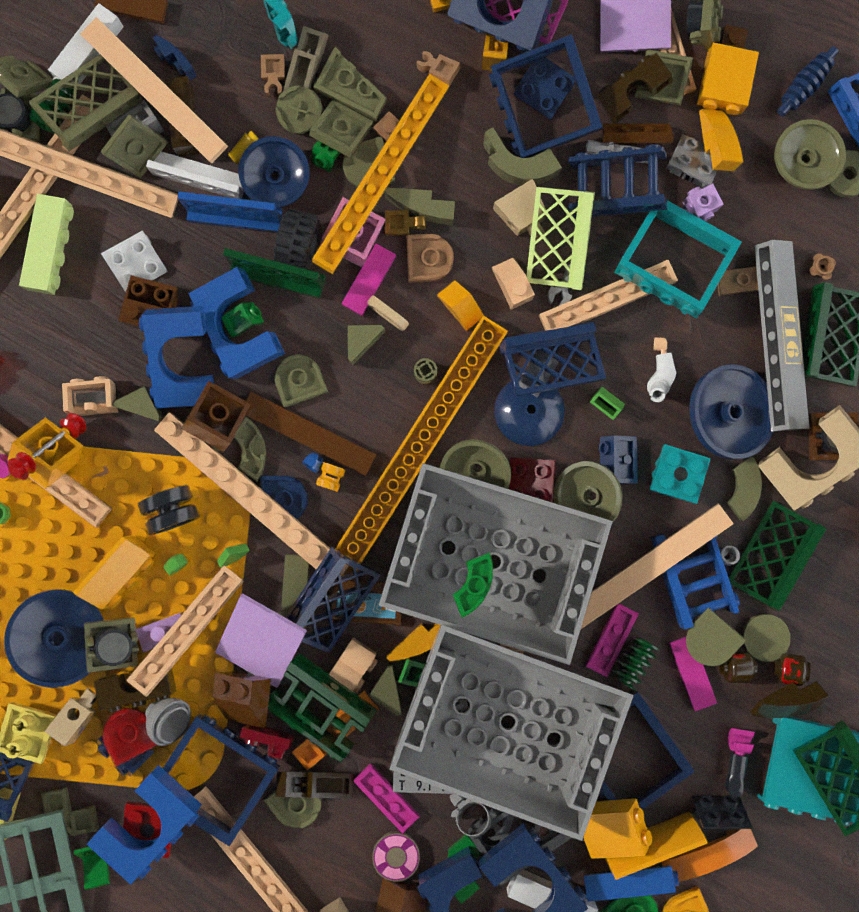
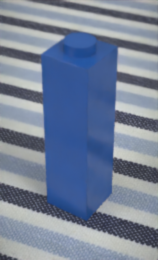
M670 865L647 867L615 880L611 871L584 874L587 902L676 893L675 886H679L677 870L672 871V866Z

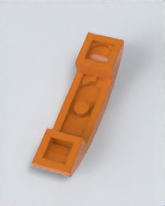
M365 691L358 695L378 711L380 710ZM341 709L336 715L346 723L351 719V716ZM330 724L327 731L338 738L341 731ZM352 726L346 736L354 731L356 727ZM308 738L292 751L307 771L327 754L318 745L311 743Z
M731 829L726 831V836L661 863L662 866H672V871L677 870L678 880L681 882L727 866L753 851L758 845L751 829Z

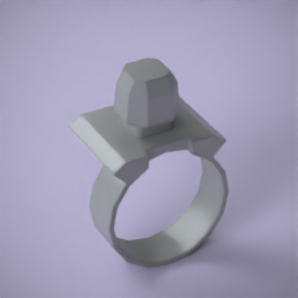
M450 795V800L456 807L451 817L456 819L459 830L470 837H480L485 834L491 824V814L488 808L481 803L460 795ZM473 804H480L487 812V825L479 834L469 835L463 831L460 820H462L463 813L468 807Z

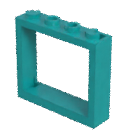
M667 200V210L649 212L614 273L623 277L624 281L636 284L643 292L659 297L664 304L673 305L680 309L684 315L687 313L697 319L704 310L742 242ZM655 217L725 255L700 300L693 298L629 262Z

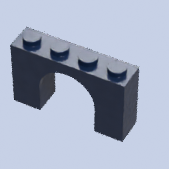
M451 0L447 16L454 18V22L458 24H469L475 27L474 30L479 33L495 35V39L505 43L509 41L516 44V47L522 51H531L539 44L553 0H523L518 16L511 21H504L494 17L487 9L485 0Z
M523 823L478 860L479 868L494 887L521 867L535 866L547 872L552 879L550 894L532 912H585L588 909L585 902L586 894L578 885L576 887L572 885L569 881L572 877L564 866L560 868L554 862L556 859L555 855L548 846L543 848L538 842L541 838L533 827L528 829Z
M468 846L419 874V885L417 888L423 899L427 898L430 902V912H451L449 905L454 894L461 888L481 878L482 872L479 868V863ZM503 907V908L497 910L496 912H506V911H505V909H504V907Z

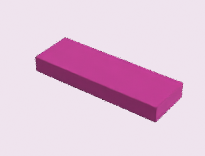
M375 244L344 298L342 306L363 316L368 307L367 301L377 292L394 262L396 254Z
M619 603L615 605L585 666L608 677L639 613Z
M686 637L669 642L693 710L698 711L717 704L704 665L697 662L690 655L686 645Z
M372 763L354 778L355 784L402 834L420 817V814L399 792H393V785Z

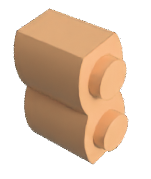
M352 638L329 675L352 692L355 691L357 693L365 681L361 679L366 671L370 673L378 661L375 659L377 653L355 638Z

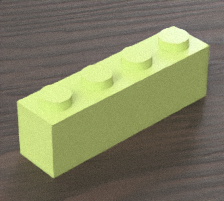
M37 194L19 286L27 291L55 295L56 289L60 286L59 271L60 266L62 267L65 261L63 250L64 245L69 240L68 225L69 221L73 219L74 214L72 204L65 198Z

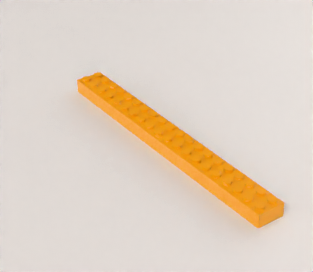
M482 316L335 549L339 550L341 554L359 563L363 562L420 472L422 463L425 464L503 341L508 332L506 329L487 317ZM351 566L348 567L343 575L352 573Z

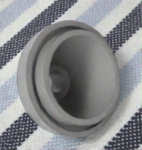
M167 698L151 703L145 713L147 718V735L155 744L160 746L169 745L178 740L188 728L191 718L190 706L178 698Z

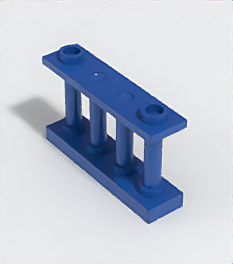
M663 534L651 537L654 548L668 539ZM718 535L706 543L709 550L708 553L679 561L662 573L680 628L688 629L694 627L692 620L696 616L701 615L708 607L713 611L727 607L728 612H739L738 605H740V600L737 593L732 590L716 541ZM713 562L716 575L685 585L680 583L678 578L680 571ZM720 584L724 598L692 608L687 606L685 600L687 594Z

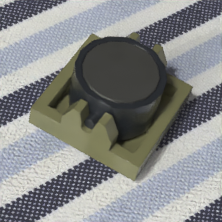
M721 0L689 1L687 33L691 44L705 46V50L708 51L713 42H720L721 27H718V19L723 17V4H721Z
M2 88L0 93V129L39 142V126L30 119L32 107L29 103L38 94L31 93L17 98L12 92Z
M134 617L84 623L88 673L138 666L137 654L139 648Z

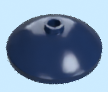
M264 137L253 142L244 151L238 168L239 180L247 196L253 201L275 203L277 208L286 207L296 202L305 192L309 182L310 172L305 154L295 143L282 137ZM273 173L280 175L277 180L271 178Z
M509 382L496 399L494 414L498 428L507 439L523 446H536L549 441L557 434L564 420L565 408L563 399L557 389L541 392L538 397L533 394L515 397L512 382ZM529 405L534 406L535 413H528L527 407Z

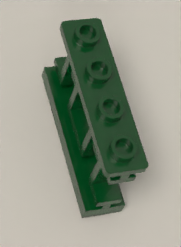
M299 654L290 662L284 673V676L293 681L286 693L279 688L272 692L269 698L268 709L273 715L280 717L288 723L292 729L299 731L307 737L311 743L318 745L326 751L331 758L342 762L355 745L345 737L351 727L354 726L363 732L378 710L306 657ZM301 681L312 688L308 695L298 688ZM292 696L302 703L299 709L288 703ZM313 698H316L332 710L325 722L307 709ZM340 709L351 716L348 723L336 716ZM330 724L341 731L338 738L327 731Z

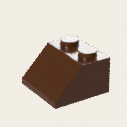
M208 381L181 429L224 452L233 440L251 404Z
M236 671L215 673L212 697L224 717L228 720L261 728L266 727L271 679Z

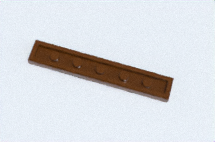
M250 392L246 402L251 405L245 416L367 476L377 456L376 454Z

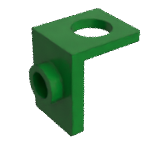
M90 847L74 850V855L83 860L84 888L86 890L110 884L109 865L98 854L92 852L93 850Z

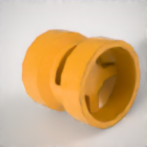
M323 462L321 467L322 475L318 477L316 485L338 492L340 487L339 480L344 476L345 469ZM326 473L336 476V479L326 476Z

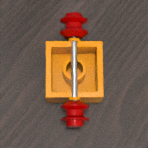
M69 413L66 418L60 420L58 427L45 417L12 442L8 456V470L10 474L22 480L27 479L29 476L47 489L78 463L83 445L75 439L79 437V434H83L86 431L85 420L80 415Z

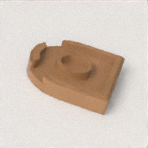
M436 234L406 235L409 283L438 281L450 272L454 262V253L452 247L445 239Z

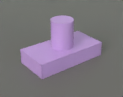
M183 612L136 629L143 652L153 649L182 616Z

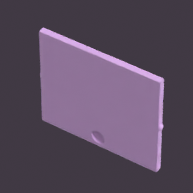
M601 0V53L671 49V0Z
M242 593L215 653L255 676L270 678L271 685L277 688L307 630Z

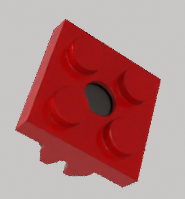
M128 801L125 805L123 828L129 834L140 840H152L160 836L161 821L159 815L148 803ZM170 842L166 845L165 849L168 851L162 858H169L171 855L172 844Z

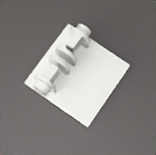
M143 230L101 253L125 292L131 275L154 280L168 272Z

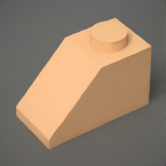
M514 258L492 267L511 310L533 300L535 294L531 285Z

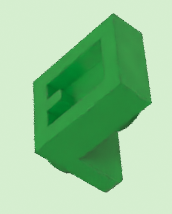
M317 141L313 146L311 162L317 167L331 172L334 161L340 155V152Z
M253 302L241 303L221 317L232 338L238 337L251 327L261 325L264 322L260 309Z

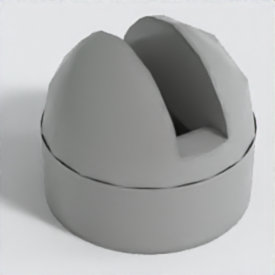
M726 546L720 550L724 565L730 566L738 562L740 553L736 547ZM731 552L733 555L726 560L724 556Z

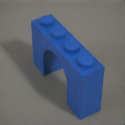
M239 267L228 271L189 293L192 300L190 301L191 307L204 306L207 324L205 334H208L210 337L212 351L220 358L222 372L225 376L232 379H238L285 354L275 332L267 331L243 344H235L227 337L221 317L232 303L255 291L246 271Z
M204 306L146 309L141 315L142 317L139 318V327L145 336L143 353L148 356L149 362L146 365V373L152 382L150 398L155 402V408L194 406L207 382L214 383L213 375L181 376L174 373L164 361L163 346L166 341L175 337L204 335L207 330Z
M159 765L138 786L135 792L159 815L161 821L160 836L152 840L137 839L111 817L87 843L96 854L130 885L137 877L142 880L152 869L149 864L153 860L158 862L168 851L165 849L166 845L169 842L174 845L183 835L181 829L185 825L190 827L200 816L196 812L202 804Z

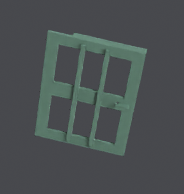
M62 809L0 824V855L7 880V885L0 887V905L12 902L13 911L21 912L18 900L37 896L40 911L47 912L43 894L65 889L70 912H85ZM51 827L61 871L39 877L29 832ZM23 834L33 878L14 883L4 839Z

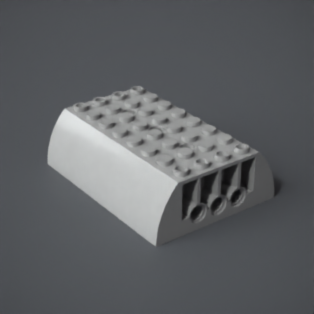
M422 463L379 606L570 665L613 521ZM445 541H452L455 544L456 549L453 554L447 555L443 553L442 544ZM489 552L490 555L499 556L501 564L498 568L493 569V579L486 598L476 610L462 618L452 594L461 589L466 581L468 574L466 561ZM537 569H543L546 572V579L541 583L535 582L533 579V573Z
M441 625L432 644L403 724L390 770L582 841L634 695ZM461 698L468 700L469 708L466 711L457 710L455 707L457 700ZM510 715L514 717L515 724L511 728H505L501 725V720L504 716ZM556 732L560 735L561 739L558 744L551 745L547 742V737L550 733Z

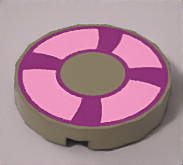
M400 831L388 832L374 846L372 854L373 866L377 873L386 880L393 882L404 881L411 877L418 868L420 861L419 846L405 832L403 834Z

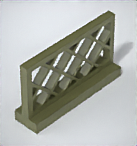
M99 54L30 100L29 103L62 140V145L68 151H71L142 102L143 96ZM105 61L111 67V73L97 72L96 67ZM82 75L92 76V86L78 84V78ZM96 77L110 79L109 89L95 87ZM113 80L123 81L127 88L123 91L113 90ZM62 88L74 89L73 99L59 97V90ZM77 90L91 92V102L77 100ZM94 92L108 94V101L104 104L94 102ZM44 100L54 101V112L43 110L38 104ZM58 102L73 104L72 114L57 112ZM76 105L90 107V113L86 116L75 115ZM57 118L71 120V126L62 131L56 125Z

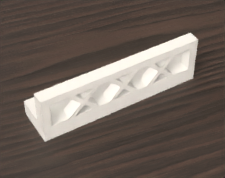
M162 151L154 161H147L146 167L154 176L230 198L242 199L244 190L237 173Z

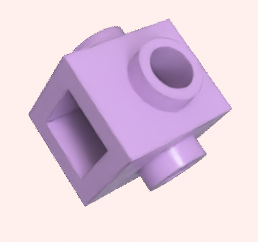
M713 184L703 189L698 186L687 193L688 196L682 202L684 210L704 221L714 217V212L724 205Z

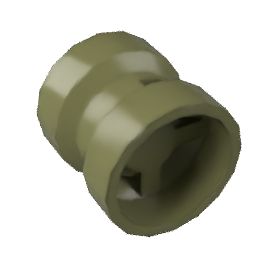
M429 358L417 361L414 366L415 379L421 384L432 383L437 376V366L434 361Z

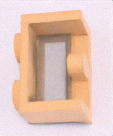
M99 376L95 377L92 381L72 379L70 383H62L63 411L65 413L85 416L118 412V408L113 406L114 401H116L115 383L108 379V377Z

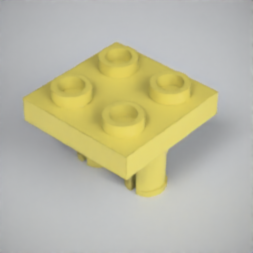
M15 702L9 703L0 731V752L5 753L9 758L19 757L42 764L45 761L51 741V736L44 731L57 714Z

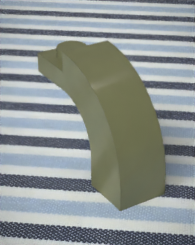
M494 128L485 132L484 148L488 154H493L489 156L488 165L502 179L521 186L533 179L535 185H539L559 175L562 167L550 148L534 157L520 158L514 156L506 149Z

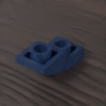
M158 35L153 37L157 44L154 50L161 61L166 59L169 66L174 64L180 75L185 74L190 80L197 77L189 61L173 44Z

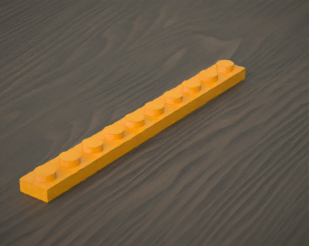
M431 74L428 75L314 255L313 263L331 274L335 272L446 94L449 85Z

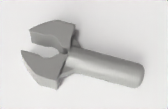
M567 269L561 281H569V271ZM551 286L547 294L550 305L553 302L554 296L559 294V292L562 293L560 305L569 302L572 295L568 293V287Z

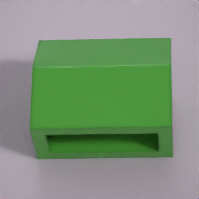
M602 386L590 401L591 404L612 420L616 418L625 405ZM600 396L602 399H604L606 402L612 405L616 410L613 411L612 409H610L603 402L597 399V397Z

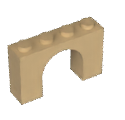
M840 405L819 419L820 427L833 441L839 452V459L832 469L817 475L804 473L791 462L780 447L759 462V468L794 511L799 507L802 509L808 507L813 503V498L821 494L823 496L829 493L834 488L833 485L838 481L845 482L855 474L854 471L859 468V428Z

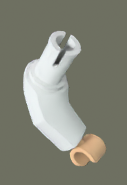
M655 337L654 350L661 351V354L656 356L657 371L648 381L647 390L652 401L661 402L670 390L676 376L672 353H667V340Z

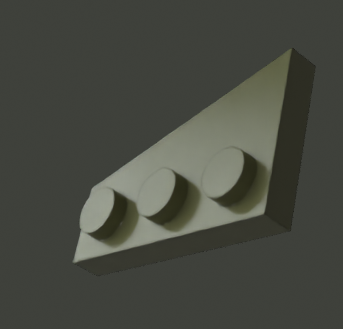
M335 47L314 85V90L377 121L387 102L386 97L367 78L365 79L356 70V67L350 61L348 62Z

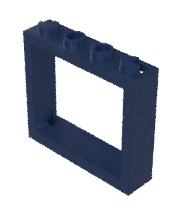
M572 34L491 66L493 73L489 74L492 87H498L500 96L496 97L500 110L506 111L508 119H505L504 123L508 134L513 132L515 142H512V146L516 156L521 155V158H530L548 148L553 149L602 130V124ZM566 50L590 126L526 150L501 75Z
M632 689L628 692L634 695L630 706L635 705L679 767L637 798L638 805L643 810L695 771L639 692ZM603 780L599 796L601 798L606 796L608 800H617Z
M199 714L195 717L163 767L168 774L198 728H201L268 772L233 828L201 808L196 812L200 816L194 824L227 846H230L281 765L277 764L278 760L268 756V753L264 755L257 751V746L249 745L237 738V733L229 727L223 729L217 725L215 718L209 717L206 714L204 716Z

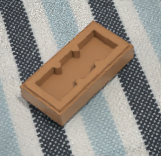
M757 267L726 270L717 285L719 296L759 291Z

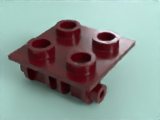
M511 458V481L508 489L552 502L556 460Z

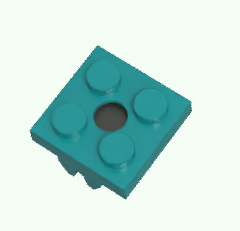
M664 444L660 457L655 462L656 468L652 472L653 480L650 490L697 504L711 458Z

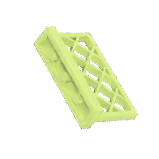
M536 187L526 276L529 283L582 290L595 192ZM541 193H551L557 202L546 210L540 203ZM556 194H561L564 196L561 199H559ZM569 195L579 196L578 207L572 212H569L561 202ZM559 204L567 216L556 223L548 212ZM539 208H541V210L544 212V213L541 214L540 216H539ZM577 211V216L575 220L572 214ZM544 215L554 225L545 234L538 228V220ZM570 217L575 224V231L567 237L559 225ZM556 228L564 240L553 247L545 236ZM538 232L541 237L536 240V235ZM574 235V240L572 244L569 238H571ZM541 239L551 249L543 257H540L535 251V244ZM567 241L572 248V255L563 260L556 249ZM554 252L561 261V264L551 271L543 259ZM534 255H535V257L538 259V261L533 264ZM571 259V265L569 267L566 262ZM538 263H541L548 272L542 279L532 278L533 267ZM562 265L569 271L568 282L559 281L553 274ZM551 276L553 280H548L546 278Z

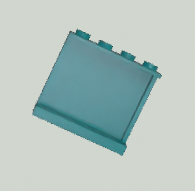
M796 717L773 718V723L777 724L764 791L763 794H758L757 797L764 802V806L771 809L779 810L780 806L788 808L787 811L797 815L807 812L811 813L812 817L820 820H826V817L833 818L793 752V749L833 729L835 726ZM851 730L859 743V732ZM834 736L826 740L824 749L837 752L839 746L837 737ZM809 749L801 755L805 761L815 763L818 751ZM823 753L820 765L833 768L836 756ZM840 758L837 770L850 773L851 760ZM809 767V769H810L811 772L813 773V769H814V768H813V767ZM818 769L817 782L828 785L831 772ZM836 774L833 786L845 789L848 777ZM853 779L850 791L859 793V780ZM831 790L829 802L841 806L844 794ZM849 795L846 807L858 811L859 798ZM844 812L842 818L843 825L849 826L850 822L855 823L857 815Z

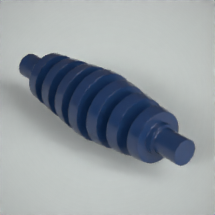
M832 46L826 53H819L816 58L796 75L791 86H789L781 98L783 104L777 110L780 116L784 117L789 110L795 111L819 89L825 77L829 74L830 69L835 64L833 58L839 53L835 46Z

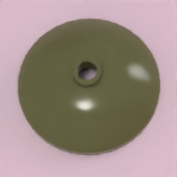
M807 119L790 125L781 134L775 146L774 157L779 173L788 183L800 189L815 190L829 185L840 175L846 161V149L840 134L832 126L819 120ZM802 157L807 158L808 162L804 163Z
M470 439L456 443L446 452L440 469L508 489L511 481V468L505 455L496 446L482 440ZM475 464L481 465L482 468H476Z
M583 461L570 465L559 475L554 486L553 500L555 504L614 522L621 510L622 490L618 479L607 467L597 462ZM592 491L596 494L595 500L591 498Z

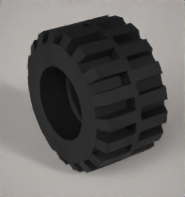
M291 208L287 210L277 232L274 246V261L307 270L310 268L320 234V220L317 215Z

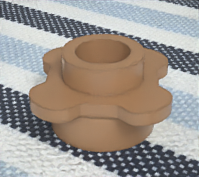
M816 254L813 257L814 263L809 268V273L812 276H821L824 280L830 279L832 277L831 272L836 265L835 259L823 256L822 254Z

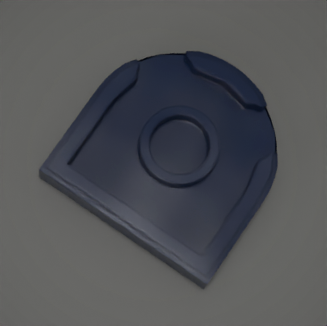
M260 476V488L296 519L304 514L308 505V493L299 480L290 476Z

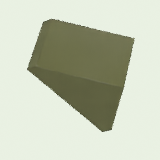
M348 325V360L352 365L385 333V328L382 325Z
M142 387L113 403L114 407L159 422L164 419L160 408H155V402L150 398V389L147 387Z
M389 664L371 690L369 697L398 716L402 715V707L393 664Z

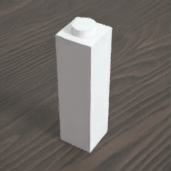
M98 3L48 69L54 76L53 79L62 80L100 54L80 35L96 17L115 36L123 28L119 18ZM86 75L78 78V84H81Z
M523 870L510 879L507 886L508 897L535 909L549 896L552 882ZM586 898L585 902L588 909L585 912H599L595 901L587 902Z

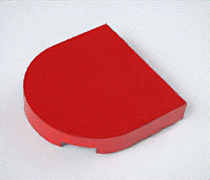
M125 708L112 714L105 723L102 733L103 743L115 768L158 746L147 735V718L145 713Z

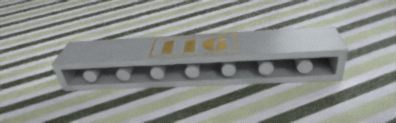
M770 240L755 245L771 431L808 429L809 419L793 242Z

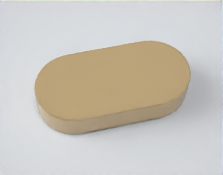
M372 295L367 301L370 308L399 330L404 331L409 325L401 315Z

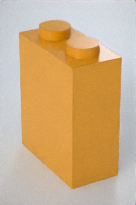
M713 42L707 52L697 105L709 110H724L730 115L742 114L749 104L759 52Z
M637 799L596 801L583 837L591 859L645 856L652 844V835L647 830L644 813L639 807Z

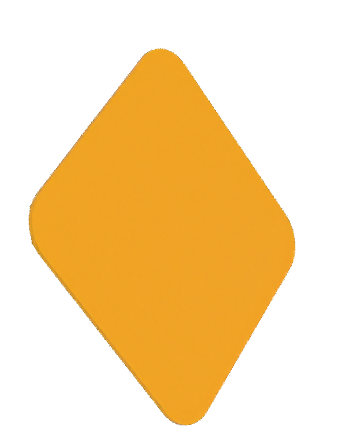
M83 447L78 463L67 471L66 474L113 508L97 528L29 477L22 480L10 474L6 478H0V502L9 506L11 517L6 524L0 525V731L9 703L15 702L58 715L70 698H80L87 688L96 693L94 681L124 673L126 681L153 650L143 652L138 639V666L91 672L82 680L64 687L49 688L35 685L22 678L13 669L8 661L4 646L8 621L15 609L23 601L36 593L51 589L75 591L122 536H137L156 553L152 559L154 563L146 572H140L136 577L138 582L130 590H124L120 595L122 600L113 609L111 607L104 610L98 608L103 619L112 620L134 617L135 628L139 629L178 613H184L221 570L217 560L227 547L240 544L247 545L251 513L186 457ZM107 466L109 473L93 478V476L103 472V467ZM189 485L193 497L190 501L180 505V507L189 504L196 505L200 517L174 529L149 536L145 523L158 514L151 516L141 515L138 502L158 492ZM176 554H184L188 564L175 574L168 575L163 568L166 561ZM246 555L238 561L225 566L242 580L244 579ZM243 583L172 667L176 691L170 695V698L181 699L190 706L191 718L188 728L199 714L203 716L206 714L209 717L215 718L217 720L216 724L223 729L227 727L228 719L224 717L212 696L215 673L233 672L234 663L218 655L215 651L242 595ZM126 681L127 685H128L130 688L136 689V688H135L134 686H132L128 681ZM153 698L146 700L147 704L132 707L131 704L122 706L123 709L130 708L146 713L148 706L156 701ZM96 700L92 705L96 713L76 742L64 746L51 737L45 761L42 764L33 762L34 765L28 777L138 788L158 765L162 768L165 766L185 733L169 745H158L152 748L154 753L131 777L128 774L123 776L114 767L110 756L105 758L97 750L99 747L97 741L102 736L104 725L115 712L108 713V709L99 710L98 701ZM76 709L75 715L77 718H79L80 712L78 709ZM198 728L169 775L186 790L201 785L218 768L224 754L225 744L201 728ZM16 765L9 768L8 772L10 775L18 776L22 774L25 767Z

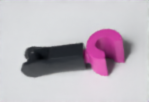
M734 728L730 729L728 735L731 755L725 789L732 797H739L743 793L748 756L745 753L750 754L753 750L754 745L750 743L755 732Z

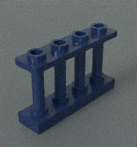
M653 144L646 146L644 149L627 147L618 152L602 150L599 151V154L578 153L574 157H569L570 165L574 169L578 168V191H587V167L601 166V197L593 202L592 217L667 210V199L664 194L658 192V160L666 159L664 147ZM648 161L649 192L646 193V196L634 194V162ZM624 163L625 195L622 198L613 199L611 197V165ZM576 200V203H569V212L578 207V200ZM577 211L572 214V216H573L575 219H576V216H577Z

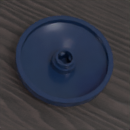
M723 365L705 373L695 385L690 398V420L697 438L707 450L721 458L734 460L753 456L767 445L774 432L771 431L767 384L756 372L741 365Z
M51 589L36 593L23 601L15 609L8 621L4 637L8 661L13 669L30 683L49 688L64 687L82 680L89 674L86 665L84 623L103 621L104 619L96 606L76 596L73 593L74 591Z

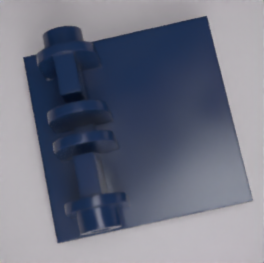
M545 57L531 63L513 94L551 120L566 95L574 87L576 80L570 73Z

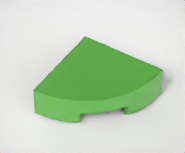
M246 544L227 547L217 562L220 568L228 566L241 559L250 550Z

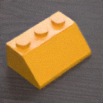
M122 536L73 593L101 610L109 607L113 609L122 600L120 595L124 590H130L138 582L136 577L140 572H146L153 565L154 561L152 559L156 553L137 536Z

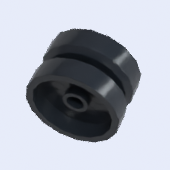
M189 485L167 489L138 502L141 515L151 516L158 514L145 523L149 536L174 529L200 517L196 505L189 504L180 507V505L190 501L193 497Z

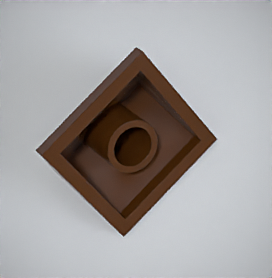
M383 878L376 912H425L427 898L423 899L417 888L419 884L407 881L393 882Z

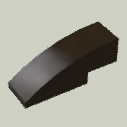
M817 681L802 689H799L792 682L759 700L750 713L753 716L764 718L795 717L818 709L829 695Z
M277 772L275 797L353 799L354 774Z

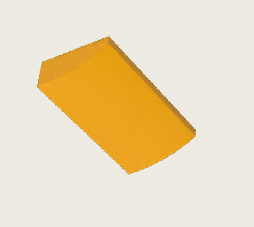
M686 812L647 828L652 835V844L645 856L605 859L615 880L705 845L707 840L693 816Z

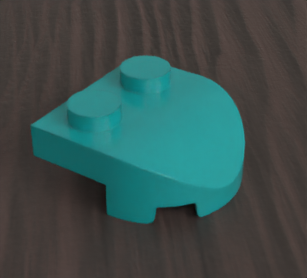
M263 0L268 18L273 22L278 41L285 47L289 46L292 49L298 43V37L293 18L286 8L287 4L284 0Z

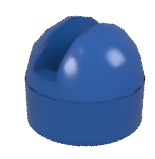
M311 453L306 456L302 463L311 471L318 473L322 467L323 459L317 453Z

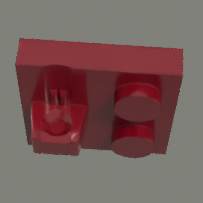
M247 724L242 728L240 738L246 739L245 743L249 745L259 746L260 743L269 745L268 756L282 759L285 750H288L292 745L295 734Z

